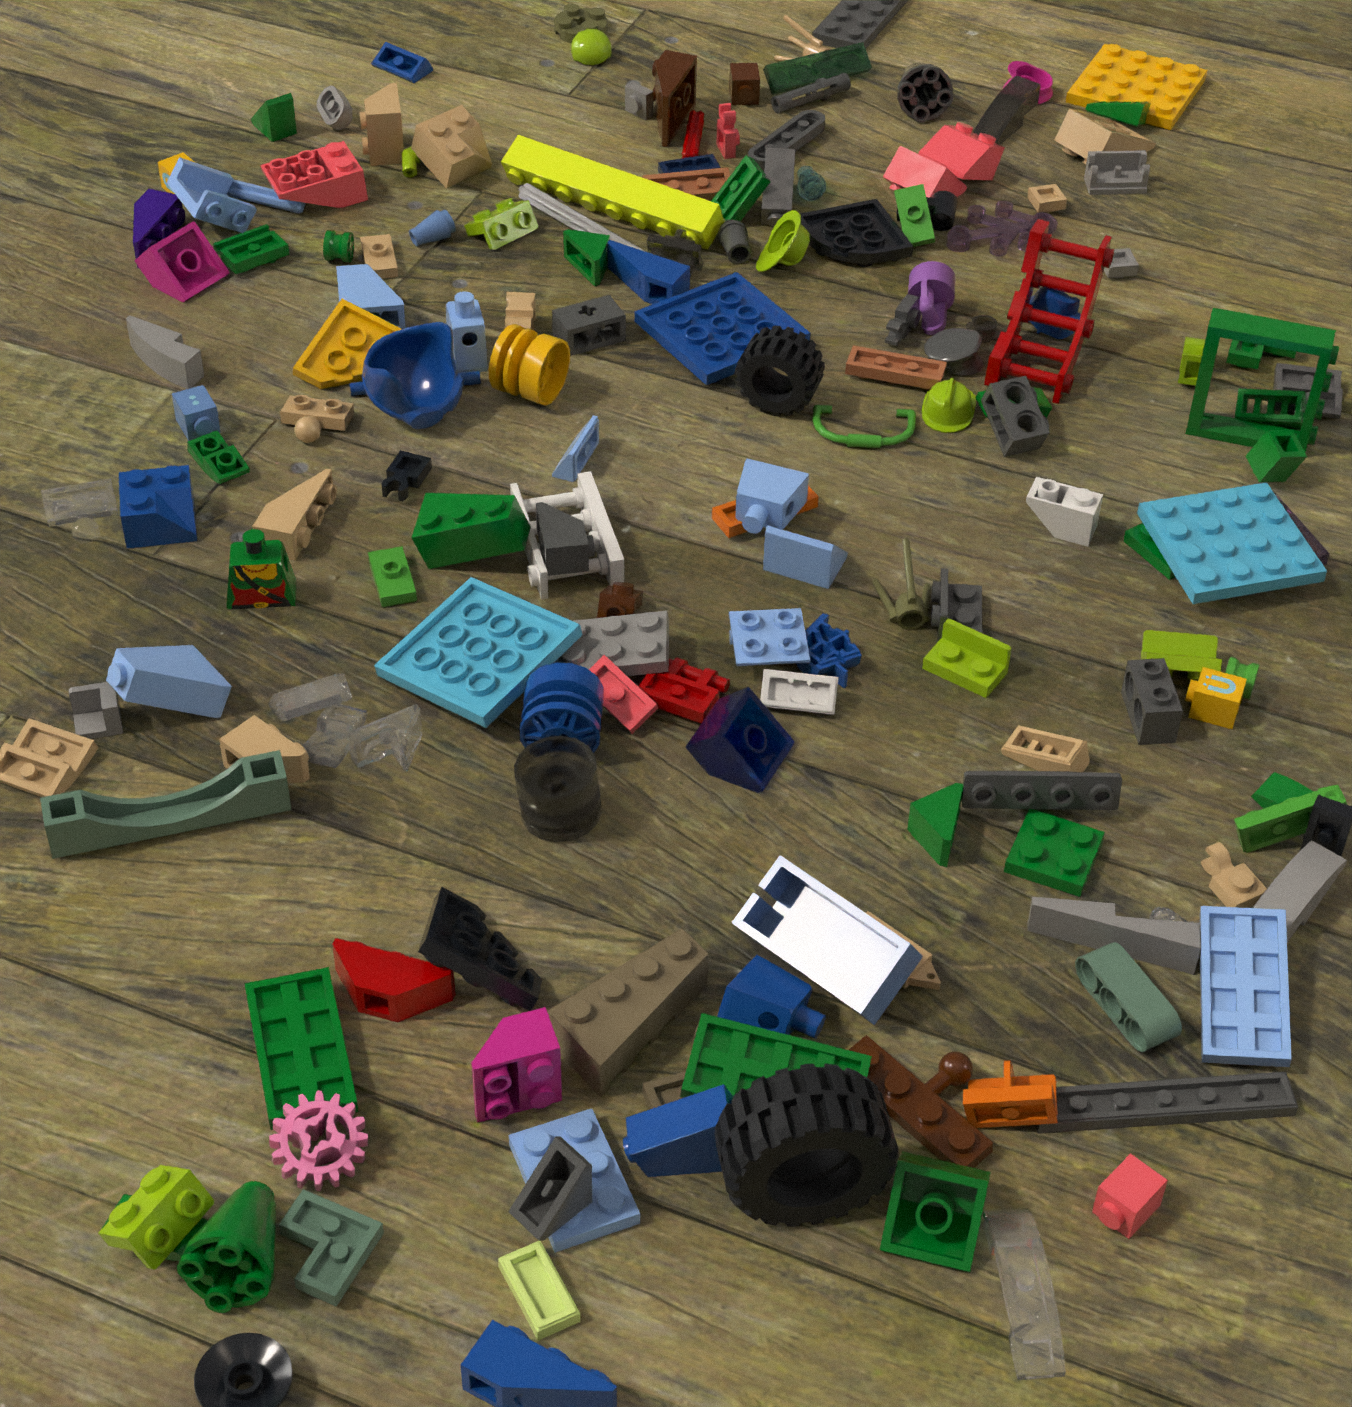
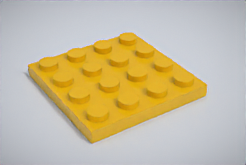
M1104 44L1067 92L1066 103L1086 108L1087 104L1097 101L1148 102L1151 105L1145 124L1171 130L1205 82L1208 70L1199 68L1195 64L1174 62L1168 57L1159 58L1147 55L1144 51L1124 49L1117 44Z

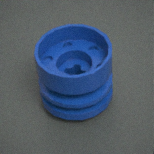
M559 662L541 666L531 673L525 684L524 709L520 723V741L528 753L538 760L559 765L582 762L595 753L600 744L601 717L604 701V687L598 676L585 667L573 663Z

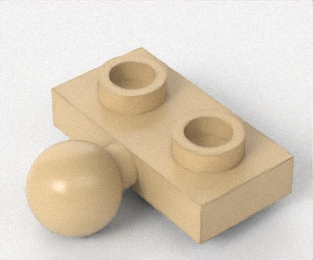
M290 395L280 411L281 423L295 425L294 432L296 437L304 443H311L319 438L321 428L345 431L354 416V403L342 402L339 399L323 400L310 398L307 395Z

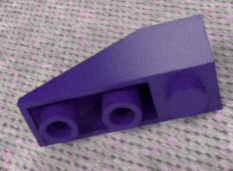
M148 189L134 203L133 246L136 259L149 247L173 234L183 225L185 210L176 194Z

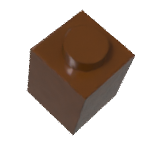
M730 63L729 92L731 105H759L760 75L757 63Z

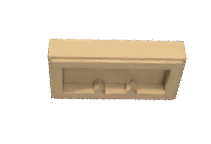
M390 234L360 237L364 264H368L381 279L398 277V267Z

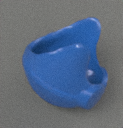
M433 322L407 327L380 338L370 347L363 364L362 381L367 396L375 406L387 415L407 423L414 429L431 427L443 419L447 412L453 411L456 408L464 388V378L456 369L453 354V333L448 324Z

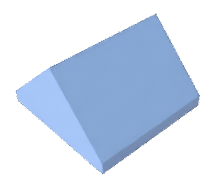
M767 525L763 570L829 589L845 562L848 552L834 544Z

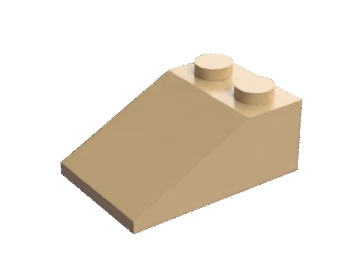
M1070 108L1054 141L1063 145L1062 151L1074 157H1078V155L1084 157V164L1087 162L1088 151L1146 150L1148 152L1154 149L1156 145L1155 142L1113 119Z

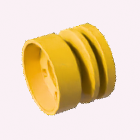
M517 324L507 326L498 337L490 356L488 372L492 388L514 396L521 394L522 398L544 406L551 404L558 397L568 374L570 365L568 342L545 333L538 335L536 331L529 328L526 329Z

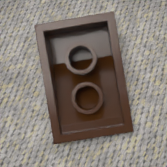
M665 50L660 58L654 61L652 75L655 77L653 101L655 102V115L661 144L663 147H668L689 117V113L696 106L697 56Z

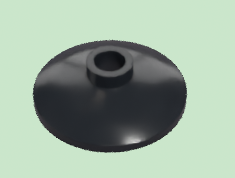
M240 1333L226 1337L209 1348L197 1365L194 1375V1389L197 1400L201 1407H279L286 1399L292 1385L293 1369L291 1360L283 1346L268 1336L258 1333ZM246 1382L254 1384L247 1389H238L241 1384Z

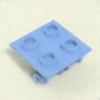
M801 608L729 612L731 630H729L730 645L733 644L736 666L810 663Z

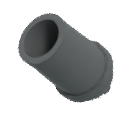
M726 220L718 230V240L724 247L729 261L734 264H742L749 260L752 252L747 237V228L742 222L737 220Z

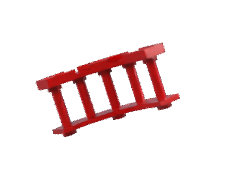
M1037 219L1030 230L1021 272L1027 273L1026 278H1023L1020 290L1014 293L1007 314V319L1010 320L1007 331H1001L989 356L984 385L989 386L991 383L1000 382L1002 377L1007 378L1008 375L1014 377L1026 376L1029 381L1055 387L1052 403L1059 404L1063 393L1069 394L1074 381L1072 372L1084 338L1090 339L1095 320L1091 319L1104 268H1110L1114 249H1110L1112 237L1107 235L1104 237L1099 249L1052 238V234H1048L1050 222ZM1053 251L1094 261L1095 266L1090 285L1044 274V270L1039 269L1043 253ZM1042 286L1086 297L1080 319L1033 308V305L1029 304L1033 289H1039ZM1029 321H1034L1075 332L1069 351L1022 340V336H1019L1023 322L1029 323ZM1021 352L1060 362L1063 365L1059 373L1055 374L1012 363L1010 358L1012 354L1017 355Z

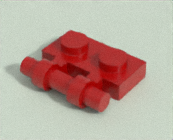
M676 657L674 660L669 658L668 672L646 674L638 687L658 705L659 709L704 724L719 701V691L727 692L730 686V679L719 676L716 670L710 668L702 670L688 665L687 660Z

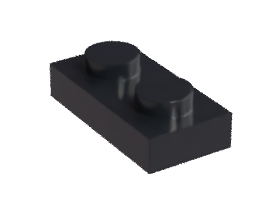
M1318 795L1313 805L1300 850L1312 840L1342 857L1352 827V806Z

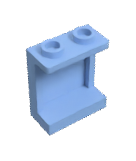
M179 157L167 184L194 218L243 233L246 232L257 211L253 204L226 195L234 180L230 174Z

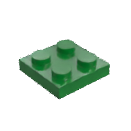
M1029 809L1005 861L1004 872L1081 897L1102 846L1105 832Z

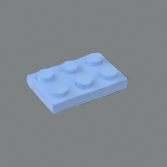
M592 1108L509 1135V1146L525 1184L555 1136H561L592 1165V1203L548 1237L554 1253L640 1224L639 1209Z

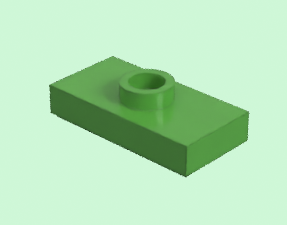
M920 184L894 190L902 232L913 247L934 243L935 236L924 185Z
M403 546L368 552L369 565L381 606L387 607L417 601L416 589Z

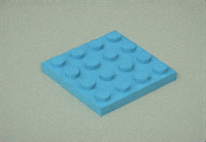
M1267 482L1139 503L1137 515L1192 604L1325 581L1327 570Z
M470 577L381 658L374 667L377 676L487 728L525 691V684L531 673L541 666L554 663L583 634L580 624Z

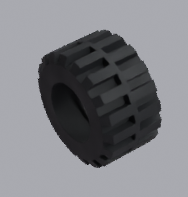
M773 326L771 330L768 327L761 329L760 333H756L752 337L735 368V375H737L735 382L738 387H742L740 390L741 395L748 397V403L753 407L757 405L761 408V412L767 413V411H770L774 416H780L781 413H784L785 416H791L794 411L797 413L801 412L811 401L824 376L825 362L821 361L823 357L821 351L815 350V342L813 340L808 341L805 338L806 334L801 331L799 334L793 332L794 328L786 327L785 330L781 326ZM772 367H776V368L782 370V371L785 372L788 376L783 375V374H780L779 372H777L776 370H774Z

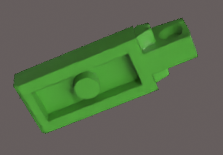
M1338 784L1319 788L1312 793L1292 797L1282 803L1261 810L1250 811L1241 817L1235 818L1237 835L1243 852L1248 853L1304 834L1318 795L1347 805Z

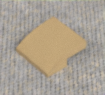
M29 718L13 745L4 742L0 749V783L40 797L64 793L84 771L99 747L92 739Z

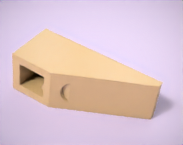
M332 469L323 470L267 503L252 526L253 529L261 530L264 533L265 540H279L283 542L289 560L295 561L302 549L309 545L311 534L315 527L321 525L329 504L332 505L335 502L337 486L333 484Z

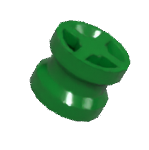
M327 230L323 242L324 259L326 261L341 259L344 263H350L354 255L353 233L337 234L334 230Z

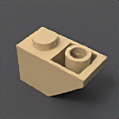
M255 715L219 739L223 765L227 769L242 757L280 750L288 783H305L310 779L309 756L305 748L300 743L292 742L286 738L273 724H267Z

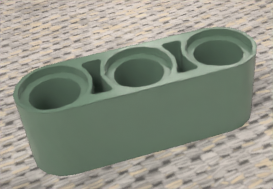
M1113 942L1077 957L1075 968L1080 982L1137 1051H1147L1180 1036L1182 1025L1178 1013L1119 943Z

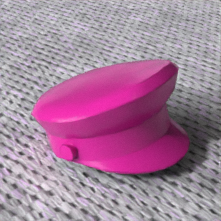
M1013 61L1008 65V71L1012 77L1003 86V93L1008 99L1026 105H1038L1050 100L1053 96V78L1049 73L1023 61Z

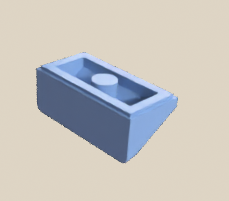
M593 415L577 434L553 471L552 477L571 482L577 479V473H581L599 444L598 416Z

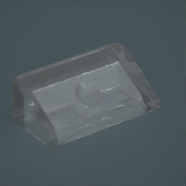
M338 673L273 694L268 705L279 720L287 721L348 701L352 698V694L344 673Z

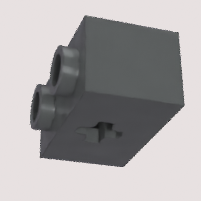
M610 295L552 310V333L554 337L568 342L570 356L626 341V315Z

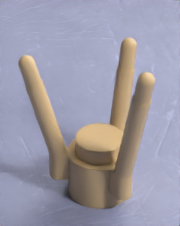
M784 15L783 19L809 40L810 43L807 44L790 35L788 40L804 49L803 57L805 60L775 55L774 60L803 66L809 70L814 66L819 69L826 67L831 58V49L823 46V41L815 38L789 16Z

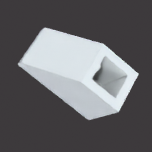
M1036 477L1026 497V503L1055 538L1088 547L1098 525L1103 494L1092 492L1085 488L1058 483L1051 479Z

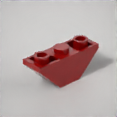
M335 938L332 943L336 972L357 1011L360 1013L400 1022L451 1002L456 995L454 971L447 967H437L428 961L409 957L396 951L389 952L366 946L358 941L351 942Z

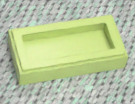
M541 1241L534 1242L498 1258V1267L538 1341L581 1322L580 1312Z

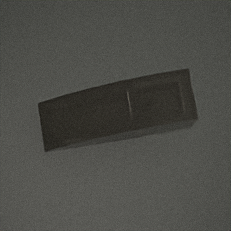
M1015 76L987 108L973 133L977 135L980 133L991 135L996 138L995 143L1001 145L1023 126L1024 115L1038 104L1041 84Z

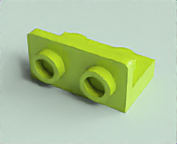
M947 619L943 624L942 638L923 658L922 669L987 698L1008 673L1011 646L952 619Z

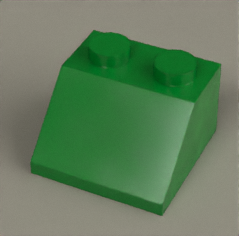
M902 1151L897 1161L880 1251L970 1272L991 1172Z

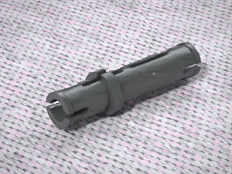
M841 73L828 79L819 78L813 84L773 96L771 99L772 108L779 114L819 99L822 101L827 100L833 94L849 90L851 87L850 78L846 73ZM830 86L828 89L817 92L818 89ZM806 94L804 97L792 100V98Z

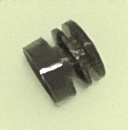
M554 736L535 741L519 753L514 764V773L521 818L527 830L541 840L552 842L573 841L588 834L598 824L602 814L596 756L589 746L576 738Z

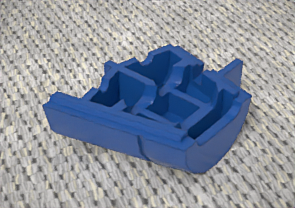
M1041 287L1031 297L1029 303L1035 309L1075 319H1080L1081 316L1078 313L1080 300L1062 291ZM1030 321L1037 329L1036 333L1042 332L1056 339L1067 338L1074 333L1066 329Z
M823 613L805 630L810 663L795 664L805 674H826L832 677H839L838 684L846 688L848 670L846 669L857 666L862 655L857 646L851 643L849 631H842L838 628L832 629L830 624H828L829 615Z

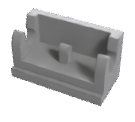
M1146 150L1088 151L1084 181L1089 195L1146 194L1150 165L1146 164Z

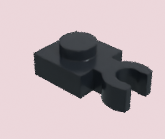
M400 450L386 470L387 478L382 482L383 497H387L392 491H398L399 501L403 502L409 495L408 487L418 489L431 471V458Z

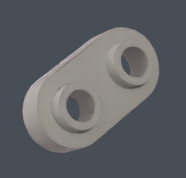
M328 86L321 92L317 100V109L325 123L335 130H341L349 126L353 118L352 107L344 93L334 86Z

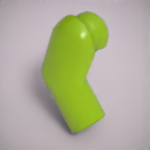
M410 146L402 152V172L405 177H415L417 175V163L420 164L421 160Z

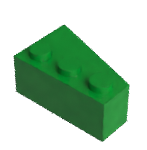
M425 493L411 538L428 569L523 551L526 548L531 526L515 495Z

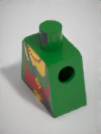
M258 529L246 531L242 536L243 542H234L230 546L227 610L296 606V577L283 542L279 540H265L264 533Z

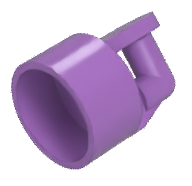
M936 261L923 262L915 266L909 275L908 294L919 297L918 310L922 314V328L928 335H935L944 330L947 309L952 306L955 299V273L946 264Z

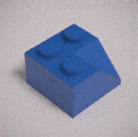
M189 465L119 472L120 517L127 549L197 541L195 502Z

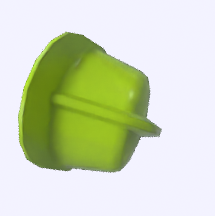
M791 210L785 213L774 226L769 240L756 262L758 272H765L777 263L786 266L796 265L804 257L809 245L810 234L801 224V216L798 211Z
M954 378L938 382L925 394L921 411L922 419L928 427L942 433L962 431L973 420L977 402L976 396L965 385L955 381Z

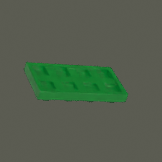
M329 967L244 983L270 1130H273L272 1122L274 1118L286 1119L283 1114V1105L287 1103L294 1108L299 1106L298 1095L303 1094L308 1102L315 1101L316 1092L322 1091L324 1101L330 1102L331 1098L337 1093L340 1094L341 1107H345L353 1102L355 1104V1112H359Z
M701 1013L680 1097L685 1098L723 1084L734 1096L742 1088L745 1090L749 1089L752 1081L762 1076L765 1078L775 1075V1071L787 1067L789 1071L800 1069V1065L814 1064L815 1067L834 1064L838 1065L843 1071L848 1067L867 1077L872 1056Z

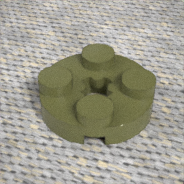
M568 4L564 6V11L557 14L554 19L555 34L557 32L560 33V39L572 43L573 38L578 32L585 29H598L607 34V18L605 17V10L602 8H580L576 4Z

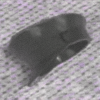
M965 328L946 329L930 337L924 345V351L928 359L947 362L946 373L968 376L980 372L983 368V360L977 354L982 343V337L977 331Z

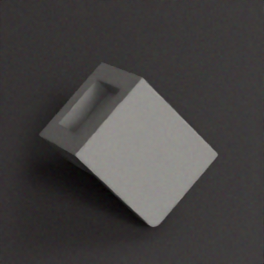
M108 682L69 688L75 734L89 739L123 734L117 692Z

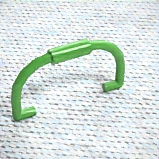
M815 405L813 407L815 430L824 438L833 442L847 444V447L881 448V446L895 445L911 437L916 427V412L914 410L897 409L896 417H908L907 429L902 434L881 438V435H839L827 430L821 422V413L832 414V406Z

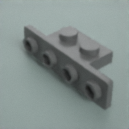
M966 771L963 777L961 802L963 808L1117 810L1120 801L1122 777L1120 773Z

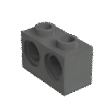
M1026 376L989 384L981 399L1004 457L1040 449L1050 433L1049 422L1042 415L1038 406L1036 391L1033 387H1030Z
M1165 659L1128 660L1121 694L1138 745L1176 743L1183 709Z

